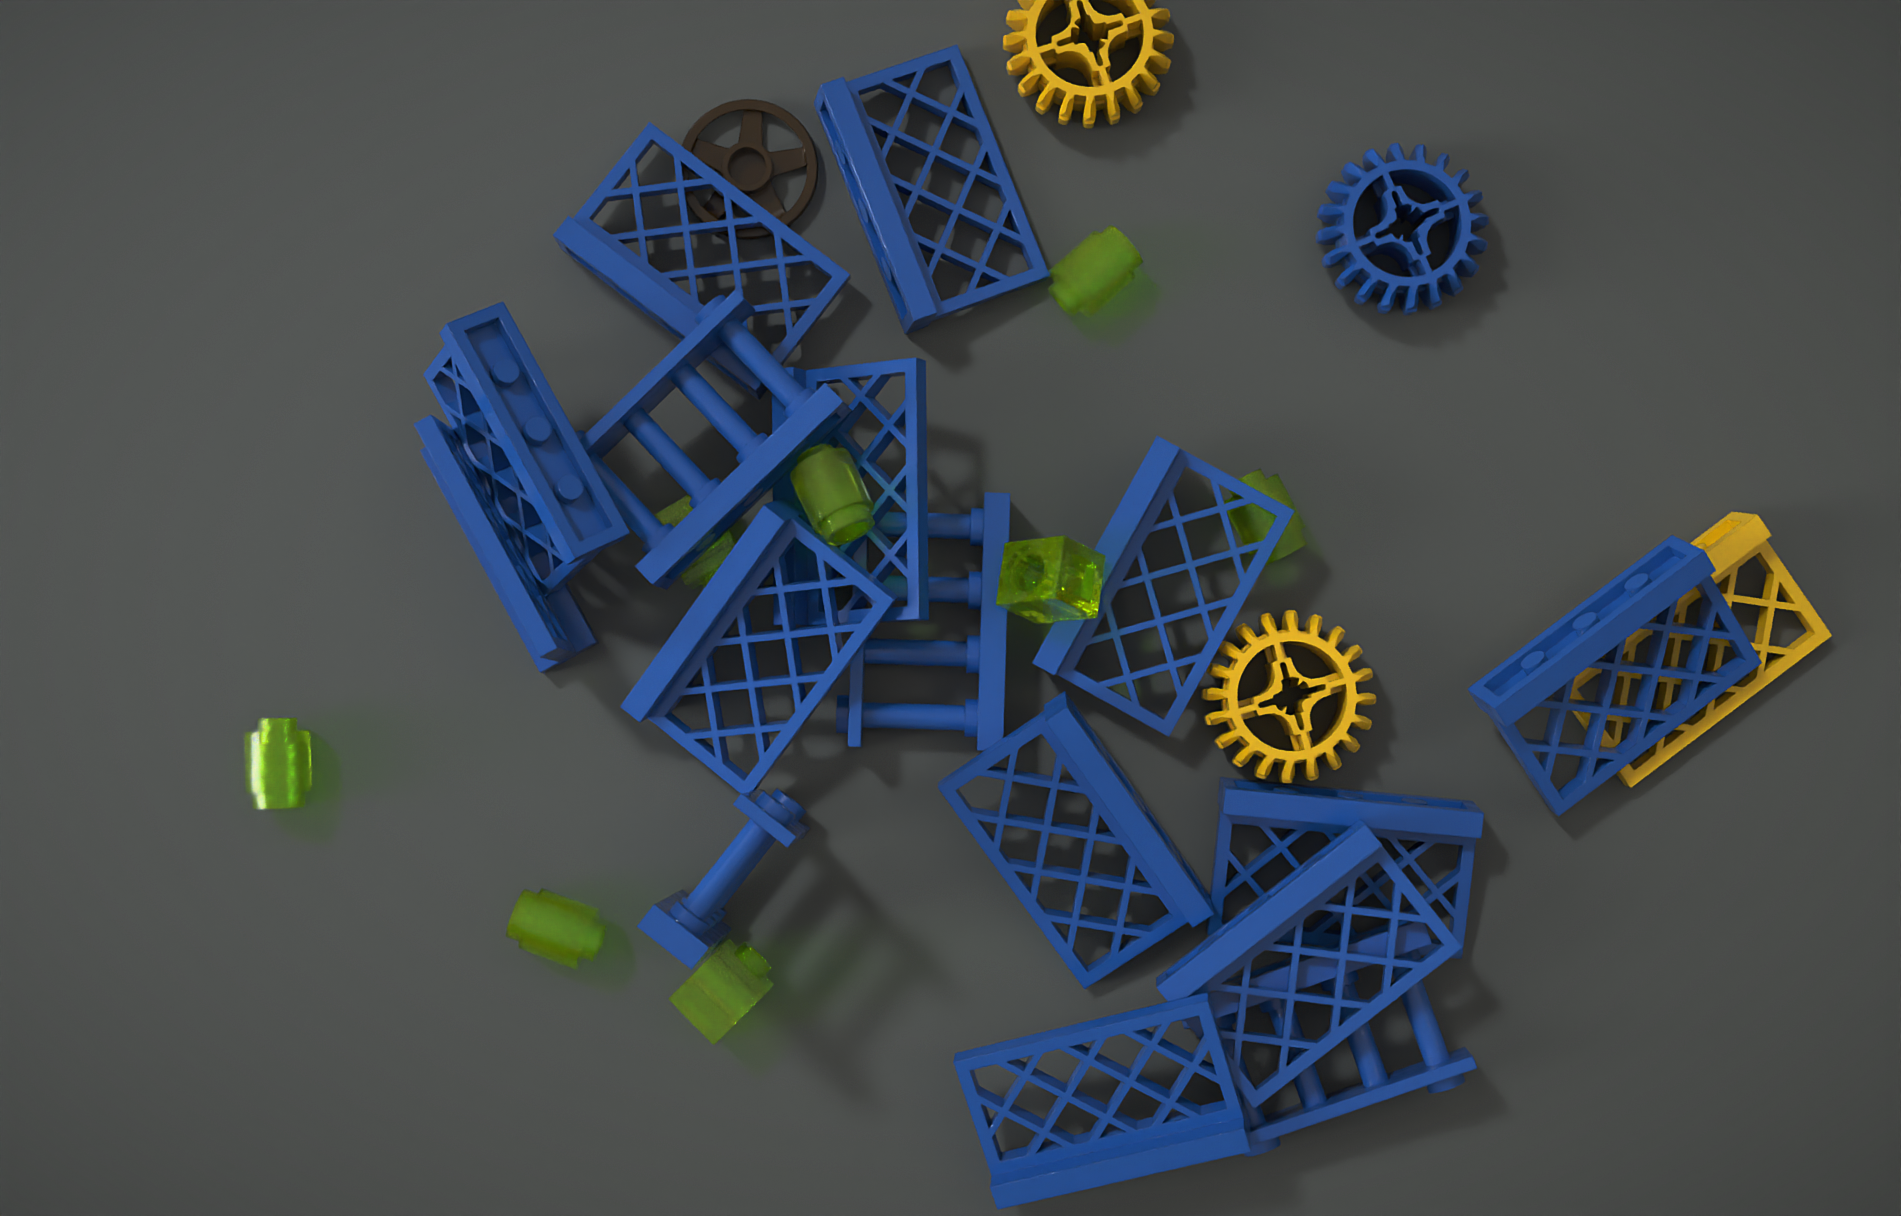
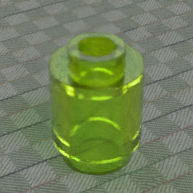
M1113 225L1107 226L1101 233L1093 230L1049 270V275L1054 283L1048 288V291L1056 303L1071 317L1080 311L1086 317L1091 318L1136 278L1134 270L1143 263V259L1128 238Z
M820 444L804 451L797 458V466L791 471L789 478L814 532L823 535L827 544L835 546L852 542L869 532L875 525V520L871 514L874 509V503L850 452L845 448H833L831 444Z
M1260 468L1238 479L1295 511L1265 566L1308 544L1301 531L1306 528V525L1278 473L1266 479ZM1230 491L1232 497L1225 500L1224 503L1243 499V497ZM1254 503L1227 510L1228 517L1244 546L1263 541L1277 517ZM1259 549L1249 551L1247 553L1249 556H1252L1256 554Z
M259 718L258 731L244 732L245 793H252V809L305 807V791H312L311 730H297V718Z
M525 888L520 894L511 914L506 937L519 941L518 948L577 970L583 959L594 962L604 940L607 926L598 923L600 909L544 888H541L538 893Z

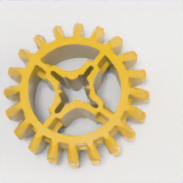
M1017 0L1024 10H1009L1006 16V24L1016 32H1011L1003 37V49L1017 54L1007 61V72L1009 75L1015 76L1028 74L1019 83L1018 93L1021 97H1027L1040 90L1042 93L1037 100L1035 110L1041 115L1048 112L1053 103L1061 106L1058 122L1062 125L1069 123L1072 110L1083 112L1082 123L1084 128L1087 129L1094 127L1096 111L1103 110L1105 118L1110 125L1116 124L1120 119L1119 102L1128 111L1136 114L1143 105L1138 91L1146 95L1155 96L1159 91L1160 83L1153 74L1168 73L1171 60L1160 52L1172 48L1174 35L1164 30H1158L1169 22L1170 13L1168 9H1149L1156 0H1102L1122 11L1127 16L1125 18L1122 13L1110 16L1099 14L1092 8L1089 0ZM1065 3L1068 27L1059 34L1053 35L1051 43L1037 47L1036 33L1040 24L1052 10ZM1080 23L1083 32H1087L1091 41L1099 40L1096 54L1097 60H1095L1093 52H1089L1085 43L1077 44ZM1138 37L1139 57L1125 75L1112 82L1109 74L1111 64L1108 56L1116 50L1124 48L1126 40ZM1052 65L1055 70L1061 68L1077 69L1084 75L1089 87L1078 86L1064 81L1055 75L1048 66Z
M1287 610L1282 617V630L1277 631L1273 617L1270 613H1265L1258 617L1261 636L1257 637L1253 630L1243 623L1235 628L1236 635L1243 644L1240 650L1227 641H1222L1219 646V653L1228 659L1230 663L1228 667L1215 663L1209 664L1205 673L1211 677L1222 679L1221 689H1203L1201 691V698L1207 701L1220 700L1222 711L1208 713L1204 716V721L1206 725H1217L1224 721L1226 722L1229 730L1220 734L1214 741L1219 749L1230 746L1236 740L1242 745L1233 756L1232 763L1235 766H1244L1253 754L1258 756L1254 768L1255 777L1266 779L1271 772L1273 763L1276 762L1278 763L1280 782L1292 783L1295 776V763H1299L1306 780H1316L1319 777L1316 758L1320 757L1329 769L1337 770L1342 766V763L1333 748L1338 744L1350 753H1355L1360 748L1358 741L1347 733L1349 727L1351 726L1359 730H1369L1371 728L1372 721L1365 716L1355 714L1356 705L1367 706L1375 704L1376 695L1369 692L1357 694L1355 682L1367 681L1373 677V673L1370 668L1351 671L1348 663L1357 659L1362 654V649L1359 645H1353L1340 653L1335 648L1345 634V630L1340 626L1331 629L1322 639L1318 636L1322 627V617L1319 615H1311L1306 621L1303 631L1298 630L1297 612L1295 610ZM1283 644L1297 645L1310 650L1324 661L1332 674L1315 679L1303 677L1296 671L1291 657L1287 658ZM1264 649L1268 662L1265 664L1267 672L1266 685L1259 694L1238 701V685L1241 675L1250 660ZM1283 679L1291 680L1290 687L1298 685L1300 689L1317 687V691L1305 694L1303 699L1294 702L1295 713L1292 715L1285 714L1287 706L1278 708L1276 705H1268L1261 708L1258 706L1260 702L1273 699V695L1282 691L1281 680ZM1337 693L1338 702L1333 721L1326 732L1312 743L1309 733L1312 730L1310 723L1312 706L1321 698ZM1264 714L1275 717L1281 723L1285 735L1290 736L1293 751L1279 750L1263 743L1252 734L1243 720Z

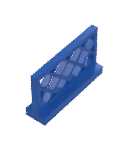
M957 44L847 82L844 77L820 84L814 101V107L905 335L928 327L932 321L1046 281L1049 278L1050 274ZM948 66L957 88L950 107L916 92L924 73ZM914 77L910 88L898 83ZM882 89L903 99V104L893 126L890 127L867 116L860 95ZM960 100L963 103L967 115L956 110ZM910 103L944 119L932 146L898 130ZM951 122L975 133L980 149L973 165L939 150ZM875 134L886 138L882 150ZM893 142L927 157L915 185L890 174L885 158ZM983 158H985L990 173L979 168ZM933 161L967 176L955 204L922 189ZM974 180L997 190L1003 206L995 223L962 208ZM898 191L909 196L905 208ZM916 200L950 215L938 243L914 233L908 217ZM1007 216L1009 218L1013 231L1003 227L1004 221ZM957 219L990 234L978 262L945 247ZM997 238L1021 248L1029 270L1009 277L985 266ZM921 249L933 254L928 267ZM939 258L973 273L965 293L941 301L931 277ZM980 277L993 282L975 289Z
M651 122L647 124L574 218L568 215L553 234L559 247L565 253L681 341L698 326L695 318L704 307L699 301L697 279L734 274L735 289L744 297L741 273L778 269L783 302L755 305L753 307L756 311L751 316L784 312L787 335L772 353V356L782 366L851 279V275ZM653 144L674 159L676 182L640 186L637 164ZM682 166L699 179L684 180ZM630 174L632 187L618 189ZM714 189L724 197L727 220L690 224L686 192ZM678 193L682 225L645 230L641 197ZM633 198L637 231L609 234L593 221L608 201ZM732 204L749 217L734 219ZM762 226L774 235L777 258L739 262L736 238L737 229ZM728 231L732 264L695 268L691 235ZM684 237L687 261L686 270L661 273L650 265L647 241ZM639 242L640 256L624 244ZM782 242L799 255L784 257ZM812 264L830 278V281L816 298L789 300L785 268ZM689 280L691 295L674 282ZM806 310L793 327L791 311ZM746 319L742 324L748 330V324ZM724 342L706 358L709 363L758 400L768 390Z
M502 301L446 323L439 333L445 345L423 375L457 434L543 595L547 596L560 590L599 552L622 541L630 534V531L505 303Z
M907 358L803 370L796 367L785 368L804 389L812 387L817 391L824 383L827 385L844 383L856 397L848 406L852 412L773 487V501L785 497L804 512L801 519L828 541H830L829 520L841 507L857 526L839 549L851 558L866 538L869 537L886 555L871 575L883 583L895 567H897L907 578V606L891 607L880 623L929 620L926 360ZM905 376V400L896 412L891 415L875 397L891 377ZM861 380H869L865 386L859 382ZM773 394L772 433L787 420L783 415L786 407ZM868 408L884 427L864 451L848 432ZM896 437L906 448V465L895 479L892 480L876 461ZM841 443L857 461L837 485L829 476V456L838 444ZM868 472L885 491L865 515L848 496ZM896 502L906 512L907 530L893 545L876 526ZM796 539L785 555L789 583L820 579L816 554ZM831 566L832 577L835 578L839 572ZM773 571V585H774V584H776V581H775V575H774V571ZM854 585L858 591L846 606L838 611L839 623L862 621L871 610L862 608L868 601L872 606L876 601ZM821 588L790 592L796 628L827 625ZM776 593L773 594V625L782 626L778 594Z
M429 415L414 423L418 434L426 446L420 450L423 458L539 672L546 673L599 644L568 584L547 596L543 595L454 429L433 415Z
M1156 436L1032 663L1053 675L1057 674L1169 737L1295 511L1167 440ZM1186 467L1210 479L1218 506L1184 516L1180 515L1174 489ZM1219 485L1243 497V499L1224 503ZM1167 501H1169L1174 519L1155 524ZM1254 503L1277 516L1263 541L1237 548L1227 510ZM1220 513L1230 550L1193 560L1183 523ZM1176 526L1186 563L1150 573L1143 551L1146 539L1152 532ZM1259 549L1245 573L1239 554ZM1233 557L1240 581L1234 595L1206 604L1196 567ZM1137 558L1142 575L1124 580ZM1188 569L1199 606L1162 617L1152 579ZM1144 582L1155 619L1119 629L1112 607L1114 597L1119 589ZM1227 606L1215 629H1213L1208 611ZM1201 613L1208 636L1205 647L1201 653L1175 660L1165 623ZM1106 614L1111 631L1093 636ZM1157 626L1167 662L1131 672L1121 636ZM1113 638L1124 675L1099 682L1075 668L1088 645ZM1196 662L1182 686L1177 667ZM1170 669L1177 697L1166 717L1163 718L1140 704L1134 679ZM1126 682L1131 699L1109 688V686Z
M785 497L763 505L620 706L638 722H642L647 718L739 793L757 790L899 598L898 595L803 521L801 517L804 512ZM796 539L816 554L820 579L789 583L785 555ZM831 566L841 573L843 577L833 578ZM774 571L776 584L763 586ZM856 585L876 603L862 621L839 623L834 587ZM821 588L827 625L796 628L790 592ZM777 593L783 629L753 633L749 604L755 596ZM738 621L739 634L728 635ZM854 631L843 646L841 633ZM828 634L832 656L831 664L826 671L803 673L797 637ZM785 639L790 674L760 677L754 642ZM741 644L747 679L717 682L713 654L719 646ZM702 671L704 683L692 685ZM817 681L812 690L806 696L804 683ZM791 684L795 713L789 720L767 722L761 687ZM748 689L753 724L724 726L719 692ZM705 693L711 728L692 730L672 714V711L684 695ZM781 731L770 745L768 732ZM755 733L759 761L749 775L729 760L726 736ZM704 738H712L714 747Z
M1673 535L1467 689L1477 706L1490 716L1550 811L1558 817L1762 663L1711 577V574L1716 569L1706 552ZM1696 586L1703 598L1696 625L1673 622L1678 599ZM1715 620L1720 628L1713 627ZM1639 628L1653 630L1645 663L1621 660L1626 639ZM1670 632L1693 635L1685 668L1662 665ZM1710 637L1727 639L1736 654L1734 658L1715 672L1702 670ZM1588 667L1602 669L1594 702L1570 699L1574 679L1578 674ZM1618 671L1642 674L1635 706L1610 704ZM1659 676L1682 679L1677 701L1665 710L1651 708ZM1536 706L1551 708L1543 740L1523 738L1514 724ZM1567 710L1591 713L1584 745L1559 742ZM1607 715L1632 717L1627 738L1614 748L1600 747ZM1532 751L1540 752L1538 760ZM1556 753L1581 756L1576 777L1559 790H1556L1550 780Z
M1066 691L1044 704V711L938 782L937 788L1084 990L1189 922L1193 928L1214 914L1209 892ZM1042 734L1056 753L1052 776L1015 770L1018 749ZM1009 755L1007 768L993 766ZM1062 764H1064L1074 780L1060 778ZM977 776L1004 780L999 811L971 807L959 788ZM1012 782L1049 788L1043 819L1006 813ZM1058 789L1082 793L1087 796L1092 803L1088 827L1052 821ZM1099 815L1111 831L1097 829ZM982 821L996 823L994 837ZM1004 825L1041 831L1035 862L1009 858L1000 847ZM1049 833L1086 839L1080 870L1044 864ZM1094 841L1122 845L1129 855L1124 877L1088 871ZM1136 866L1147 881L1133 879ZM1019 872L1033 874L1030 887ZM1041 876L1077 882L1072 912L1045 908L1037 898ZM1086 884L1122 890L1116 920L1080 914ZM1131 891L1158 896L1169 911L1168 914L1151 925L1125 921ZM1056 922L1069 925L1067 937ZM1077 926L1113 932L1110 951L1087 966L1073 947ZM1122 934L1132 935L1131 938L1120 944Z
M1220 777L1217 800L1219 812L1210 887V899L1214 914L1207 918V935H1212L1230 921L1222 919L1224 897L1245 880L1259 897L1266 893L1252 875L1280 852L1295 869L1301 865L1287 847L1306 831L1324 832L1329 840L1333 841L1337 837L1334 833L1342 834L1358 820H1361L1375 837L1388 838L1398 850L1401 856L1394 861L1401 870L1409 864L1426 884L1429 890L1422 894L1426 902L1431 904L1434 900L1438 899L1449 912V931L1460 945L1464 947L1476 838L1481 839L1484 812L1473 801ZM1232 824L1260 826L1274 844L1244 866L1230 850ZM1271 827L1291 830L1279 838ZM1398 839L1418 842L1406 850ZM1435 843L1459 845L1456 868L1436 884L1431 881L1414 860ZM1229 860L1238 872L1226 881ZM1384 869L1372 879L1366 872L1363 873L1360 877L1365 884L1354 892L1353 905H1358L1370 894L1374 893L1386 909H1390L1391 902L1379 887L1391 878ZM1454 885L1451 905L1443 893ZM1411 904L1402 910L1418 913ZM1330 911L1310 928L1303 927L1301 944L1325 946L1340 941L1341 931L1328 928L1336 921L1342 924L1343 913ZM1350 925L1349 937L1361 933L1357 932L1354 929V927ZM1294 928L1278 939L1277 942L1292 943ZM1431 939L1432 944L1418 949L1420 955H1427L1440 945L1441 941ZM1463 948L1450 958L1462 959Z
M1358 820L1156 978V987L1168 1002L1207 992L1209 994L1213 990L1240 994L1235 1030L1219 1028L1222 1038L1234 1040L1232 1056L1226 1050L1236 1086L1255 1109L1463 947L1383 848V845L1367 825ZM1378 862L1393 881L1391 908L1382 909L1353 905L1356 879ZM1346 887L1344 904L1327 902ZM1402 893L1418 913L1400 911ZM1316 910L1343 913L1339 950L1301 945L1304 919ZM1352 914L1389 918L1385 955L1347 951ZM1398 920L1426 923L1441 941V944L1420 960L1394 957ZM1294 928L1292 944L1276 942ZM1264 950L1291 953L1287 990L1249 985L1252 959ZM1300 954L1337 959L1333 995L1295 991ZM1346 960L1384 965L1381 990L1368 1000L1342 997ZM1393 966L1409 968L1391 982ZM1243 967L1241 984L1224 982ZM1248 995L1286 999L1282 1035L1244 1031ZM1294 1000L1332 1005L1329 1030L1317 1040L1290 1037ZM1341 1006L1357 1008L1339 1022ZM1199 1016L1184 1019L1201 1040L1204 1032ZM1242 1041L1280 1045L1277 1071L1255 1087L1239 1066ZM1289 1047L1304 1048V1050L1287 1062Z
M1208 992L958 1052L954 1056L953 1063L991 1173L990 1189L997 1210L1251 1152L1250 1119L1243 1097L1240 1098ZM1199 1016L1204 1036L1193 1053L1162 1038L1171 1022ZM1155 1026L1152 1032L1146 1030V1028ZM1124 1034L1143 1044L1130 1068L1098 1053L1108 1037ZM1091 1042L1089 1047L1084 1046L1083 1043ZM1060 1049L1080 1060L1067 1083L1035 1068L1043 1053ZM1154 1050L1184 1065L1170 1090L1139 1074ZM1208 1050L1210 1051L1213 1064L1203 1059ZM1028 1057L1026 1062L1020 1060V1058ZM997 1064L1016 1074L1017 1077L1005 1097L1002 1098L979 1086L974 1070ZM1090 1065L1121 1081L1107 1105L1076 1089ZM1194 1072H1197L1220 1084L1224 1100L1199 1106L1180 1095ZM1027 1080L1058 1096L1045 1119L1014 1104L1015 1099ZM1131 1087L1162 1102L1153 1117L1135 1120L1117 1110ZM1067 1102L1099 1117L1090 1132L1073 1135L1054 1125ZM987 1107L996 1111L991 1119ZM1172 1108L1177 1110L1175 1112L1169 1113ZM1005 1116L1036 1132L1028 1146L1001 1152L995 1132ZM1108 1123L1114 1125V1126H1111V1127H1107V1128H1106V1126L1108 1125ZM1045 1138H1048V1139L1051 1140V1141L1043 1142V1141L1045 1140Z

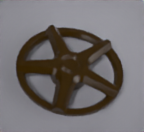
M741 99L723 103L700 117L688 131L682 143V147L703 163L720 171L724 179L788 227L805 212L814 196L819 173L814 143L805 127L795 116L773 103L756 99ZM743 110L738 143L730 148H725L698 139L700 133L717 118L734 111ZM762 112L771 114L785 122L796 133L803 147L768 152L763 147ZM682 166L684 180H689L688 170ZM807 166V177L803 191L795 205L786 213L772 186V180L777 175ZM693 191L686 192L687 206L701 223L720 221L718 218L726 212L724 197L716 191L703 207L696 199ZM762 226L736 230V238L744 240L760 239L773 235ZM728 231L717 232L729 237Z

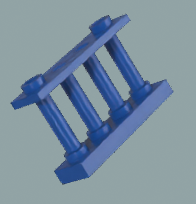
M736 289L727 298L724 295H719L708 302L695 318L698 326L587 433L584 430L576 432L624 522L645 543L642 551L646 556L635 567L652 585L665 590L852 412L826 383L817 391L812 387L804 389L747 330L742 323L756 310ZM723 342L786 407L783 415L787 420L769 437L764 432L757 435L696 370ZM676 387L738 452L736 460L740 465L722 482L718 478L710 480L649 415ZM629 432L692 498L689 505L693 510L676 527L671 523L663 525L602 460Z
M856 488L855 505L866 515L870 510L869 489ZM985 492L984 508H971V514L928 513V538L970 539V546H982V572L969 571V578L928 576L929 602L968 603V609L980 610V635H967V641L868 638L850 663L849 695H837L836 733L848 734V746L863 747V728L964 731V737H977L976 750L983 751L1003 739L1010 493ZM843 510L842 541L844 542L856 528L857 524ZM887 512L876 527L886 537H901L907 530L906 512ZM869 537L866 538L854 553V561L867 572ZM889 575L883 584L899 596L897 601H907V578L900 575ZM854 585L852 597L858 591V589ZM865 664L966 667V673L979 674L978 699H965V705L864 702Z
M776 788L771 795L761 789L741 793L733 805L750 819L693 892L688 894L682 889L655 903L637 925L639 929L691 970L711 954L731 931L732 928L722 921L723 917L727 914L723 907L774 842L778 840L788 848L803 839L811 829L801 821V818L807 811L779 788Z
M1398 920L1394 957L1419 960L1421 956L1418 949L1432 944L1425 923ZM1389 923L1349 937L1347 951L1385 955ZM1339 941L1320 947L1339 950ZM1300 954L1295 991L1320 983L1322 991H1330V994L1333 995L1337 959ZM1291 957L1251 970L1249 985L1287 990ZM1346 960L1342 997L1360 999L1354 982L1359 980L1357 970L1373 965V963ZM1393 966L1392 974L1394 979L1409 968ZM1242 974L1228 978L1224 982L1241 984ZM1420 980L1402 994L1401 999L1424 1061L1387 1073L1367 1021L1347 1037L1362 1080L1361 1083L1325 1095L1318 1072L1313 1063L1293 1079L1301 1103L1265 1116L1261 1105L1254 1109L1237 1087L1240 1098L1243 1097L1250 1119L1251 1152L1244 1153V1156L1251 1157L1277 1148L1281 1145L1279 1136L1425 1086L1428 1093H1439L1463 1084L1466 1081L1463 1073L1477 1069L1475 1060L1466 1047L1448 1052L1423 981ZM1216 990L1209 993L1219 1028L1233 1029L1232 1024L1237 1020L1234 1012L1238 1011L1239 993ZM1248 995L1246 1008L1259 1004L1262 1013H1269L1276 1035H1282L1286 999ZM1341 1006L1340 1021L1357 1008ZM1293 1007L1290 1037L1305 1038L1295 1008ZM1184 1019L1181 1020L1184 1030L1190 1028ZM1222 1038L1225 1049L1232 1056L1234 1040ZM1289 1047L1287 1062L1304 1050V1048ZM1241 1052L1239 1066L1247 1075V1077L1251 1080L1250 1074L1248 1072L1245 1060Z

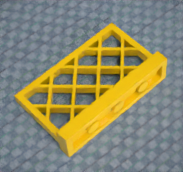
M1731 512L1690 544L1706 552L1716 569L1711 574V577L1716 584L1721 581L1720 592L1730 609L1732 601L1761 606L1755 641L1750 643L1762 663L1749 672V676L1740 683L1728 688L1725 691L1726 693L1716 701L1714 699L1700 709L1699 713L1687 723H1682L1674 730L1676 731L1667 738L1663 737L1651 746L1646 754L1631 765L1628 764L1616 773L1617 776L1627 787L1632 788L1832 636L1766 540L1772 535L1757 514ZM1753 556H1756L1766 571L1762 599L1734 595L1738 568ZM1696 586L1678 599L1673 622L1685 623L1687 606L1701 597ZM1778 590L1787 602L1776 601ZM1775 608L1793 610L1807 631L1787 647L1769 645ZM1715 620L1713 627H1718V628H1720L1719 625L1717 624L1716 620ZM1639 628L1626 639L1621 660L1634 662L1637 644L1647 636L1652 635L1653 630ZM1670 632L1663 665L1677 667L1681 641H1692L1693 635ZM1710 637V650L1706 671L1715 672L1721 667L1724 647L1731 646L1727 639ZM1767 652L1777 654L1766 662ZM1588 667L1578 674L1574 679L1570 699L1584 700L1577 689L1595 675L1601 673L1602 669ZM1618 671L1613 704L1627 705L1631 678L1641 679L1642 674ZM1659 676L1658 682H1660L1656 709L1665 710L1671 705L1674 684L1681 685L1682 679ZM1572 711L1587 732L1591 713ZM1607 715L1606 720H1610L1607 733L1604 728L1600 747L1614 748L1620 744L1623 722L1630 723L1632 717Z

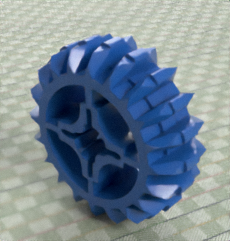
M1392 143L1387 148L1386 163L1375 149L1367 150L1362 156L1363 168L1351 161L1348 162L1341 170L1346 184L1340 181H1331L1325 190L1328 197L1336 204H1322L1317 211V218L1334 225L1319 230L1315 235L1317 244L1335 245L1336 249L1330 251L1322 258L1321 263L1323 267L1333 268L1342 264L1345 271L1336 279L1335 286L1341 290L1347 287L1352 280L1357 282L1362 287L1355 294L1354 302L1359 305H1363L1372 292L1378 294L1377 309L1382 314H1387L1391 310L1395 297H1399L1401 310L1406 316L1413 315L1417 311L1418 295L1424 305L1430 310L1442 304L1440 289L1444 293L1455 297L1463 290V285L1458 275L1471 278L1479 270V265L1469 255L1482 254L1488 246L1486 240L1471 233L1484 229L1489 224L1488 215L1470 213L1469 210L1483 199L1482 192L1480 190H1472L1464 194L1460 189L1470 176L1468 170H1459L1452 178L1443 171L1450 161L1448 154L1441 153L1432 165L1425 163L1427 150L1424 144H1417L1409 160H1405L1401 145L1399 143ZM1393 183L1409 184L1420 188L1436 201L1426 204L1415 203L1407 197L1402 186L1395 187ZM1373 189L1378 200L1373 206L1378 219L1377 226L1370 228L1365 235L1355 238L1353 216L1357 201L1364 193ZM1397 217L1401 218V224L1405 220L1410 222L1411 225L1423 221L1410 235L1407 242L1403 241V234L1399 239L1394 237L1392 233L1381 238ZM1447 221L1450 234L1447 254L1440 267L1432 271L1427 257L1431 254L1427 235L1428 232L1434 230L1440 223ZM1379 254L1388 255L1396 260L1402 272L1409 271L1411 277H1401L1386 273L1374 266L1367 258Z

